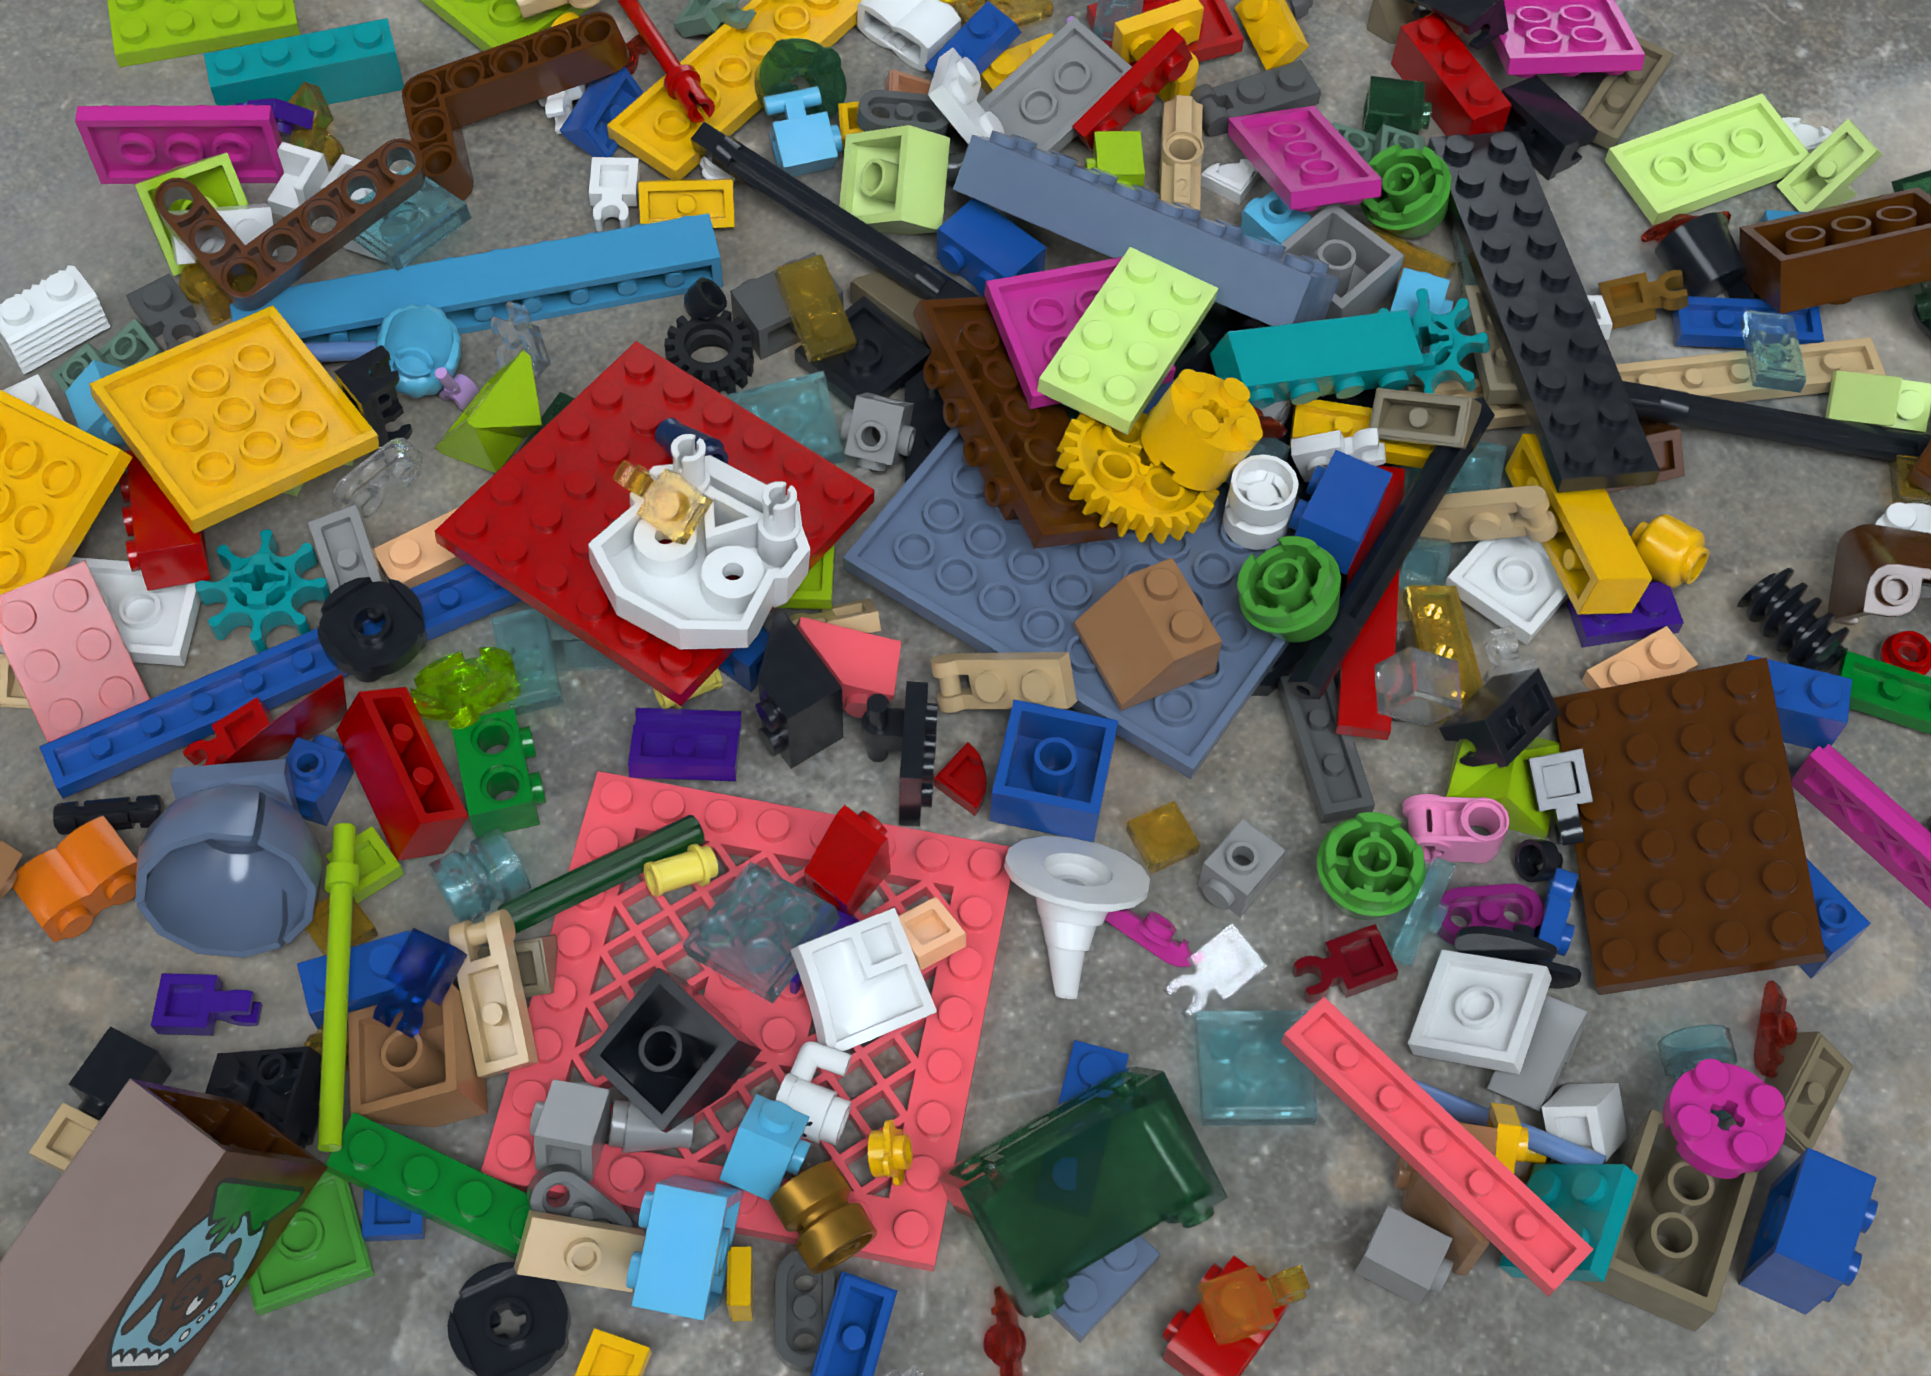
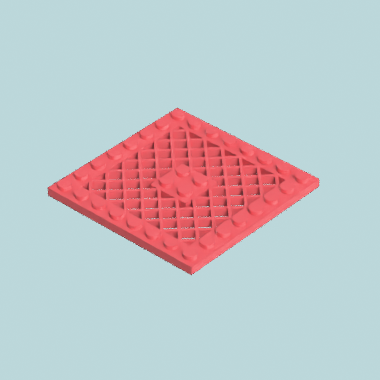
M597 771L568 872L637 840L638 837L641 838L687 815H694L703 829L705 838L703 844L699 846H709L726 873L704 887L699 886L697 883L689 885L694 892L670 906L663 894L658 897L651 894L643 872L637 875L641 882L624 892L623 889L626 881L555 915L550 935L556 934L557 940L554 993L532 996L528 1008L539 1063L510 1071L482 1165V1173L527 1193L531 1179L538 1172L535 1167L534 1136L530 1135L531 1116L536 1102L546 1101L553 1079L570 1082L573 1068L575 1067L586 1083L605 1089L614 1086L604 1075L594 1079L583 1062L586 1059L584 1056L609 1028L598 1009L622 994L629 1003L636 995L632 988L649 979L658 968L667 971V967L690 954L701 972L686 981L697 991L706 987L703 997L762 1050L749 1066L757 1069L745 1077L739 1078L726 1095L694 1115V1125L705 1119L717 1137L715 1141L694 1154L687 1148H675L681 1158L652 1153L654 1150L622 1154V1148L610 1147L608 1144H604L594 1178L590 1181L621 1204L626 1212L640 1214L641 1204L646 1191L654 1192L656 1183L675 1174L731 1185L719 1180L724 1166L707 1162L725 1151L729 1154L739 1126L726 1132L714 1113L737 1098L741 1100L748 1111L753 1101L748 1091L771 1077L774 1078L780 1087L786 1076L785 1074L791 1072L801 1046L808 1041L818 1043L816 1032L811 1035L814 1022L803 984L796 995L790 992L791 974L796 964L790 951L793 947L787 940V937L808 924L812 929L828 905L821 899L810 906L799 888L806 885L804 870L836 816L835 814ZM882 823L887 830L885 836L888 838L891 872L876 890L885 903L866 915H863L860 909H858L852 917L862 921L892 908L896 909L899 916L907 912L905 909L907 906L925 895L929 900L937 897L966 932V947L921 970L924 981L935 976L931 998L937 1010L936 1013L886 1033L865 1047H862L860 1044L849 1049L852 1053V1058L846 1075L861 1066L874 1086L850 1100L838 1082L843 1076L818 1067L816 1068L819 1075L812 1079L811 1083L825 1088L828 1087V1089L837 1092V1097L852 1102L848 1119H850L863 1138L841 1154L837 1152L832 1144L820 1141L818 1145L828 1160L836 1163L849 1184L851 1193L847 1199L848 1203H860L877 1230L876 1237L854 1256L934 1272L1011 879L1004 869L1006 855L1010 847ZM728 854L749 857L750 859L736 866ZM781 864L803 867V869L789 876ZM768 866L779 883L757 896L746 879ZM887 883L910 888L896 896ZM736 886L746 900V903L723 915L713 898ZM941 893L952 895L950 906ZM650 895L661 912L637 925L626 908ZM788 895L800 912L777 925L766 908ZM703 905L714 922L690 935L679 918ZM617 914L627 932L609 942ZM756 915L767 932L744 945L733 928ZM670 924L681 941L657 955L646 938ZM723 934L732 948L716 945L712 964H710L700 950V947ZM637 944L647 962L623 975L612 958ZM776 944L785 958L760 953ZM604 965L614 981L595 992L601 968ZM589 1015L600 1033L580 1044ZM924 1027L919 1056L917 1057L904 1038ZM894 1045L907 1065L884 1079L871 1059ZM914 1078L906 1110L893 1090ZM883 1098L896 1116L893 1120L895 1128L902 1129L903 1133L908 1134L911 1139L913 1151L912 1166L909 1170H904V1182L901 1186H895L892 1177H878L861 1187L847 1167L868 1153V1139L872 1130L859 1112ZM610 1104V1116H611V1114H612V1105ZM801 1138L802 1140H805V1141H807V1142H809V1143H812V1142L809 1141V1140H806V1139ZM785 1178L781 1187L791 1179ZM555 1185L549 1189L546 1197L559 1199L564 1195L566 1187ZM891 1185L889 1198L875 1196ZM743 1190L735 1233L796 1245L799 1240V1233L787 1232L769 1201Z

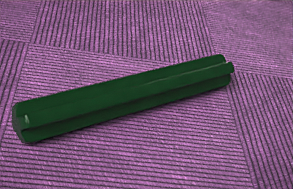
M687 815L501 904L498 910L505 909L509 912L517 934L643 873L644 864L647 862H654L687 852L688 846L694 843L698 845L703 844L705 841L703 829L694 815Z

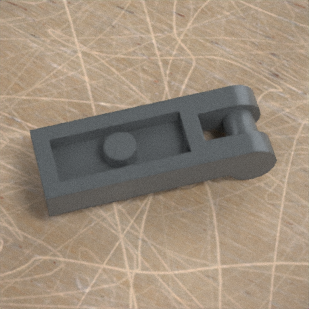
M1299 60L1219 86L1200 85L1192 90L1190 96L1197 103L1203 105L1202 125L1210 136H1218L1228 133V118L1317 105L1319 104L1321 90L1303 62Z

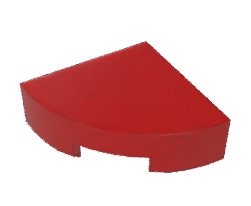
M967 742L934 777V787L973 816H976L985 800L987 776L980 754Z

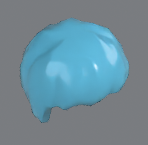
M409 304L405 308H398L390 312L384 318L379 334L376 337V347L384 346L390 354L391 360L389 364L391 372L397 370L400 380L395 386L396 391L417 399L423 396L436 395L444 388L435 376L436 369L444 367L453 378L461 363V337L456 325L446 318L441 309L428 304L424 306Z

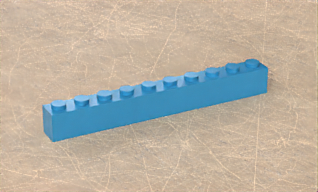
M707 213L683 216L678 219L650 224H637L627 228L599 233L591 232L559 240L541 241L525 246L494 249L489 252L468 256L449 257L439 261L411 266H398L393 269L352 274L320 282L301 283L288 287L264 306L254 311L239 310L231 304L230 311L232 322L274 305L303 343L377 340L376 337L379 334L384 318L390 312L398 308H405L409 304L416 306L428 304L441 309L446 318L456 325L460 335L686 294L688 288L701 277L712 280L720 288L723 287L721 257L710 214Z

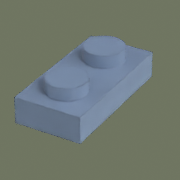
M1117 1214L1038 1296L1037 1303L1081 1343L1157 1263L1161 1254Z

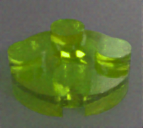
M480 647L481 657L465 660L462 651H459L427 665L414 678L417 689L410 688L412 700L420 716L435 721L447 720L450 728L460 729L476 723L480 718L479 713L499 703L514 700L521 694L522 690L512 655L501 648Z

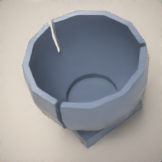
M278 759L173 768L171 786L176 800L149 826L138 850L135 880V902H137V908L158 935L197 954L245 958L282 948L284 942L289 944L313 920L319 901L323 868L320 844L299 812L287 760Z

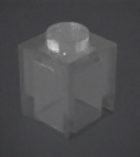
M1408 647L1374 665L1378 714L1427 727L1462 710L1457 660Z

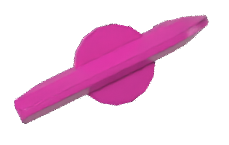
M1131 909L1108 912L1105 921L1168 964L1177 967H1189L1202 960V953L1192 952L1189 949V941L1183 939L1181 943H1178L1172 938L1176 932L1175 926L1156 912L1150 911L1145 918L1139 916Z

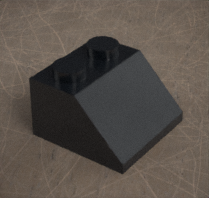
M783 610L778 612L773 617L758 677L760 702L756 704V709L762 721V727L758 729V733L768 752L772 756L780 754L792 769L844 738L842 687Z
M658 968L584 1057L662 1132L667 1133L726 1095L762 1050L685 979Z

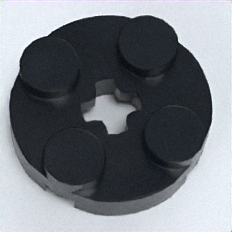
M370 577L353 579L335 589L326 598L321 608L322 618L319 626L317 625L318 638L326 657L336 668L344 673L354 675L361 682H375L382 676L399 671L408 665L427 643L425 616L421 603L409 587L397 580L387 578L389 583L382 581L372 582ZM370 619L373 623H378L382 620L386 622L381 627L382 630L374 635L362 634L364 632L362 626L364 621Z
M502 1262L480 1270L465 1282L459 1291L460 1297L454 1304L453 1313L450 1311L447 1327L453 1352L467 1372L474 1376H542L553 1367L555 1362L567 1351L569 1344L568 1334L571 1325L567 1301L555 1280L519 1275L514 1268L515 1262ZM506 1310H511L515 1317L524 1314L526 1316V1323L519 1327L520 1333L513 1338H508L506 1334L496 1336L493 1331L494 1328L501 1324L499 1314Z

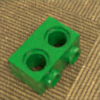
M514 708L451 722L468 814L476 839L540 825L536 805L546 803L540 772L530 774L527 759L536 757L530 726L519 728ZM496 745L507 746L499 753H485L489 748ZM502 792H517L508 800H495V797Z

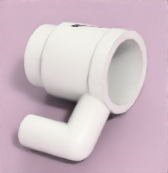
M813 1041L804 1043L799 1049L791 1072L785 1076L775 1101L783 1102L793 1110L810 1117L802 1135L803 1139L817 1144L820 1141H824L836 1146L847 1123L852 1102L837 1097L836 1091L811 1083L817 1067L844 1077L849 1068L852 1055Z

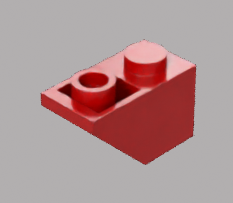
M844 804L837 812L804 870L807 888L831 907L853 916L891 872L888 838L885 836L887 830L882 823L870 813L862 810L859 814H856Z

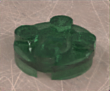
M803 38L781 39L775 42L761 60L755 72V92L761 105H764L763 97L799 90L798 85L791 83V79L801 76L808 81L809 88L818 86L822 102L821 105L805 108L806 115L827 111L830 121L839 111L838 104L844 103L847 91L846 78L841 68L839 54L830 47H823L814 41ZM785 113L775 114L773 119L776 122L786 120Z

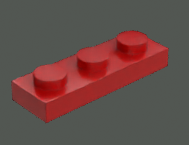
M1171 28L1072 125L1082 144L1091 153L1093 151L1095 131H1122V128L1136 114L1144 113L1152 105L1155 96L1169 82L1176 81L1184 74L1193 57L1185 39L1177 31Z

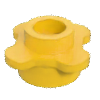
M885 1120L883 1130L871 1131L869 1135V1167L873 1177H892L894 1185L901 1186L904 1182V1170H909L912 1166V1143L908 1134H904L902 1129L895 1128L893 1120Z

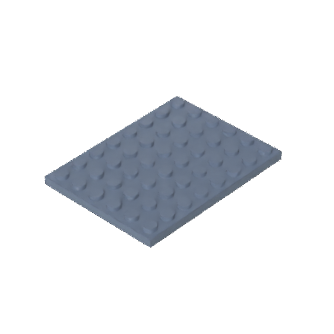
M1062 404L1069 419L1077 420L1080 412ZM951 428L843 556V569L981 653L1069 652L1077 703L1072 708L1080 713L1119 720L1116 732L1118 736L1187 778L1192 779L1290 643L1255 627L1242 613L1237 588L1240 570L1252 553L1257 559L1268 549L1253 550L1244 548L1233 542L1224 530L1222 519L1232 476L1217 488L1220 492L1214 502L1215 506L1206 521L1199 525L1194 534L1186 531L1179 541L1169 534L1164 543L1159 544L1153 534L1149 533L1142 543L1137 539L1135 530L1128 529L1127 533L1119 539L1034 549L1019 519L1005 521L998 507H991L987 504L984 497L985 481L978 467H970L966 463L963 455L964 440L957 428ZM1288 527L1284 537L1295 536L1296 530ZM1173 558L1222 640L1215 673L1121 711L1073 627L1074 622L1125 576Z

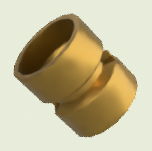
M834 1161L822 1162L805 1170L779 1188L769 1200L771 1207L787 1232L799 1233V1240L795 1247L812 1275L823 1273L843 1263L866 1247L877 1235L876 1228L861 1204L848 1203L847 1199L851 1193V1188Z

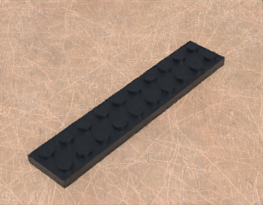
M1501 131L1470 136L1430 137L1428 148L1442 158L1450 170L1451 190L1448 209L1557 493L1655 484L1660 469L1519 132Z

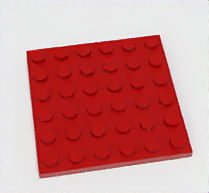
M635 341L434 532L437 544L679 706H682L736 648L680 650L618 616L590 564L588 543L630 508V493L653 466L673 464L672 459L663 447L655 441L657 427L668 418H676L682 424L720 440L723 443L724 451L728 455V465L766 485L775 481L786 482V495L788 488L792 485L797 492L802 527L810 546L809 570L873 504L875 490ZM663 539L659 541V543L661 544H669L673 542L669 539ZM729 575L725 578L729 580H737L741 577L737 575Z

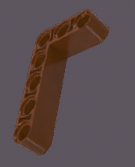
M601 11L593 12L417 74L405 83L402 89V99L411 141L422 152L425 181L438 201L448 205L457 204L465 200L471 194L474 187L462 132L463 126L611 75L621 70L627 64L630 58V51L612 15Z
M404 138L392 139L247 245H244L199 189L189 180L170 178L162 182L156 190L154 199L155 206L167 229L227 301L236 309L254 311L264 306L417 193L423 186L426 177L423 155L419 147L414 142ZM398 160H407L415 165L414 169L406 175H398L389 170L390 166ZM360 188H368L376 193L374 199L366 204L356 203L350 198ZM179 199H188L194 202L192 208L183 215H174L169 212L170 206ZM320 217H330L337 221L336 226L327 233H319L311 229L313 222ZM210 237H220L225 240L224 247L216 253L208 254L200 250L202 243ZM289 245L297 249L295 257L288 262H278L271 258L273 252L281 246ZM249 274L257 278L256 285L249 291L239 292L232 288L234 280L241 275Z

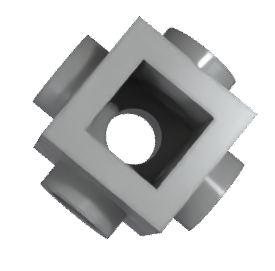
M868 392L856 395L853 412L847 411L842 423L841 440L847 441L844 454L858 457V466L877 471H885L887 465L892 466L901 462L903 455H910L915 440L916 428L910 426L914 404ZM876 428H877V429L879 430V432H880V435H881V438H880V439L878 438V436H877V434H876Z

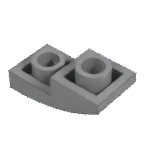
M1546 995L1520 1075L1495 1070L1487 1089L1543 1113L1542 1106L1550 1099L1564 1063L1569 1065L1590 1013Z

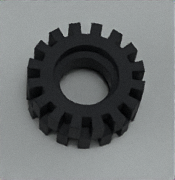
M723 310L720 317L716 316L709 321H701L692 317L688 321L682 315L676 319L677 328L672 325L667 331L668 338H665L664 343L666 360L717 392L726 391L729 398L736 394V385L743 389L748 384L747 376L752 377L754 371L753 343L749 328H744V321L739 316L732 321L731 312ZM709 346L719 347L728 352V355L723 359L710 363L700 362L691 357L698 349Z

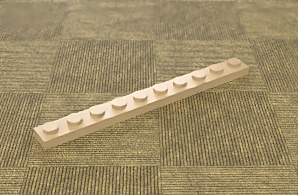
M1871 337L1616 364L1622 381L1679 390L1689 394L1735 402L1830 392L1833 371L1886 375ZM1475 379L1476 388L1471 392L1466 391L1461 383L1454 381L1440 383L1434 393L1484 398L1480 379ZM1419 385L1408 386L1407 391L1424 393L1423 387ZM1488 404L1495 416L1486 430L1531 425L1524 404Z

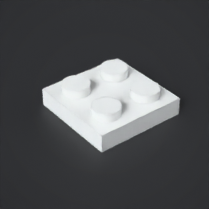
M1528 536L1480 540L1447 577L1443 587L1526 645L1569 597L1542 543L1534 542Z
M1441 950L1408 1041L1413 1055L1520 1075L1552 979L1547 966Z

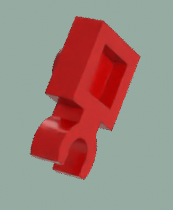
M258 697L254 698L212 724L216 737L210 741L199 740L191 743L184 749V757L194 765L201 763L205 759L207 760L203 766L221 764L274 721L268 707Z

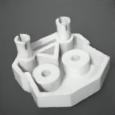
M683 434L674 439L671 444L673 464L653 466L630 493V508L588 543L590 564L618 616L678 649L748 648L759 634L771 608L787 603L808 574L810 546L802 527L797 492L791 485L786 495V482L775 481L766 485L711 455L705 456L706 445L703 439L699 438L696 442V450V435ZM663 539H669L673 541L669 544L659 543V541ZM729 575H737L741 578L737 580H729L725 577Z

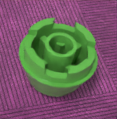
M1400 144L1384 149L1369 161L1368 164L1382 178L1381 197L1363 199L1360 203L1362 211L1368 220L1400 238L1423 236L1434 230L1442 222L1448 208L1451 174L1447 164L1434 151L1426 146H1423V150L1416 148L1402 149Z
M1300 536L1281 537L1277 539L1280 545L1266 550L1257 559L1252 553L1244 562L1237 581L1239 603L1243 615L1255 627L1287 642H1304L1325 632L1337 616L1341 584L1340 569L1334 557L1325 549L1319 547L1314 541Z
M1359 813L1356 818L1336 825L1323 838L1317 854L1318 875L1332 903L1348 916L1363 920L1381 918L1406 908L1419 895L1426 874L1423 849L1421 845L1418 846L1409 833L1401 828L1402 822L1383 813Z

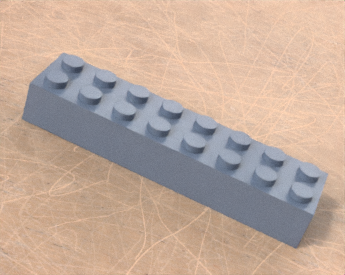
M992 130L990 137L971 136L953 190L1112 258L1123 257L1129 247H1132L1219 288L1215 302L1268 325L1278 326L1325 319L1340 282V278L1326 273L1329 264L1303 254L1301 257L1287 253L1285 256L1283 254L1286 246L1264 237H1258V239L1247 235L1241 237L1243 229L1239 226L1220 219L1213 221L1204 217L1199 218L1201 211L1176 201L1172 204L1158 199L1160 194L1139 185L1133 184L1131 187L1117 182L1118 176L1094 167L1088 169L1076 165L1077 159L1051 150L1050 153L1038 149V143L1015 134L1009 136Z

